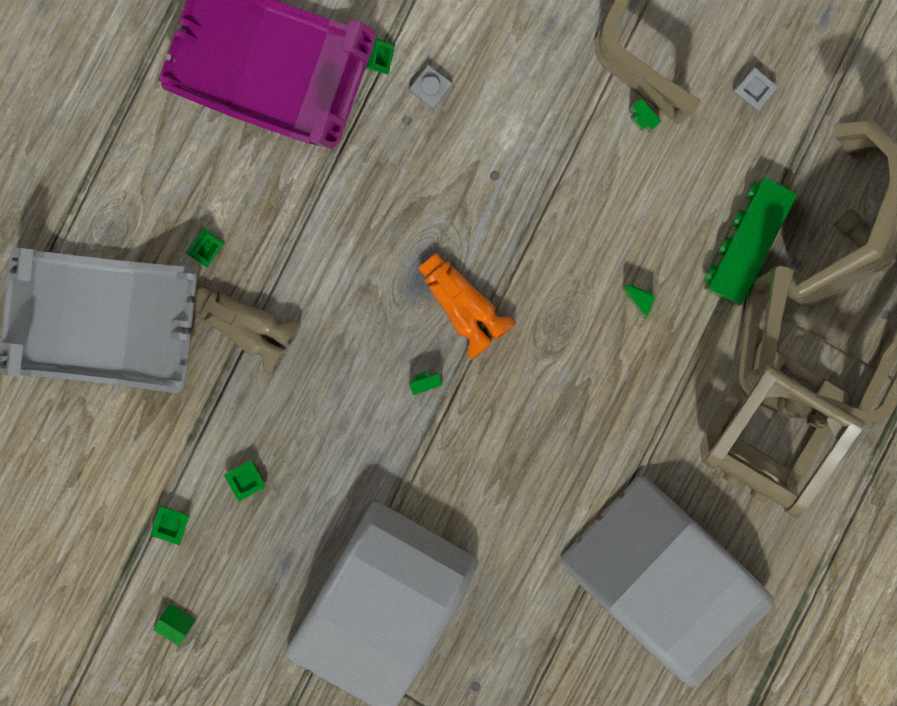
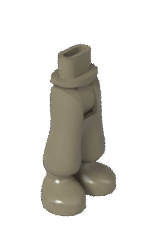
M202 286L192 299L194 311L199 313V318L204 319L205 322L231 339L249 355H261L264 370L270 374H273L280 365L285 355V350L269 343L264 339V336L268 335L281 345L288 347L293 342L301 326V323L296 320L279 324L269 312L249 306L216 290L211 292Z

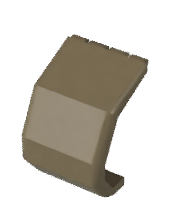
M868 120L834 124L835 136L839 142L844 141L845 152L848 155L875 151L888 164L890 184L867 244L799 285L789 288L788 296L804 307L815 306L889 267L892 263L897 249V142L875 121Z

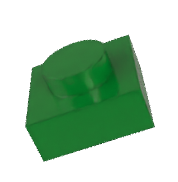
M639 99L629 109L633 113L630 116L631 120L640 130L646 128L650 132L662 122L642 99Z
M431 370L413 375L415 381L409 383L413 395L442 386L439 374L432 375Z
M253 460L224 474L238 502L267 487Z
M161 505L150 536L181 545L190 515Z

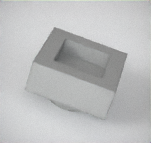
M427 65L409 91L434 109L450 89L452 83Z
M754 67L733 93L758 112L778 86Z

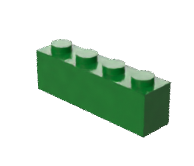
M765 177L761 178L758 183L752 182L745 198L749 199V202L744 210L739 209L731 224L735 229L730 238L725 236L717 251L721 257L716 266L710 265L703 281L707 282L705 290L737 306L742 305L797 193Z

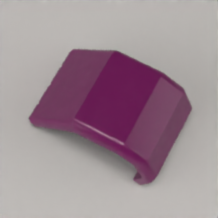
M276 0L185 1L178 24L182 26L181 30H175L167 54L171 55L170 61L165 59L158 81L162 82L161 85L164 90L230 117L311 145L334 148L338 145L375 43V33L372 28L352 19L349 25Z

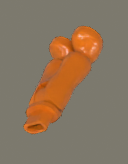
M435 253L420 265L418 269L425 276L424 282L426 285L429 284L430 291L445 311L456 332L460 336L469 339L466 352L468 357L473 360L493 343L477 325L478 322H482L495 341L513 328L516 322L510 316H497L494 304L470 284L456 268L450 267L451 263L449 261L445 263L438 253Z

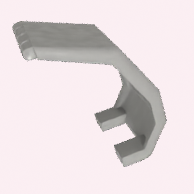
M13 248L9 257L0 338V374L18 377L23 375L67 379L179 393L182 388H185L187 366L185 365V359L188 360L191 334H188L189 328H192L194 310L192 296H195L197 274H195L194 269L184 266L131 262Z
M637 476L623 491L625 495L621 499L617 497L601 514L603 518L600 521L596 519L580 536L582 538L580 543L575 542L561 556L563 559L562 567L672 674L687 686L696 687L710 675L772 609L774 597L746 568L649 478H639Z
M371 502L313 606L289 644L286 656L289 661L305 670L312 671V674L333 686L334 684L337 685L340 690L360 701H365L369 706H398L423 669L457 610L479 562L471 554L378 502Z

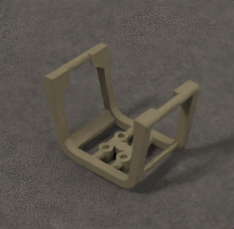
M608 0L602 10L607 16L598 31L595 41L596 56L600 64L675 123L679 124L687 120L697 110L701 100L660 75L619 44L616 38V28L630 0Z
M778 266L755 279L748 291L736 372L738 387L746 398L766 366L769 364L774 367L783 311L794 272L793 269L784 266ZM767 305L758 369L752 371L759 325L763 310ZM897 327L889 331L875 368L855 407L822 395L819 396L865 422V425L881 422L890 416L897 405V371L880 405L873 411L870 410L897 361ZM791 394L781 398L765 397L760 406L777 411L780 415L796 418L810 426L831 431L826 420L828 416Z
M762 340L758 342L755 348L752 371L758 369ZM777 350L774 367L769 364L766 366L727 428L723 430V427L743 396L738 387L737 379L735 380L703 435L700 443L701 459L704 464L715 469L717 467L721 469L724 473L723 478L730 484L739 487L741 483H744L751 489L750 494L763 503L771 499L783 506L786 513L798 519L808 509L862 431L865 422L840 406L834 405L819 396L822 395L847 404L851 397L849 392ZM783 367L818 389L817 394L798 384L796 380L781 372L780 369ZM791 394L828 416L826 420L834 435L835 442L800 494L797 491L799 481L830 430L815 427L791 468L785 467L738 439L765 397H787Z

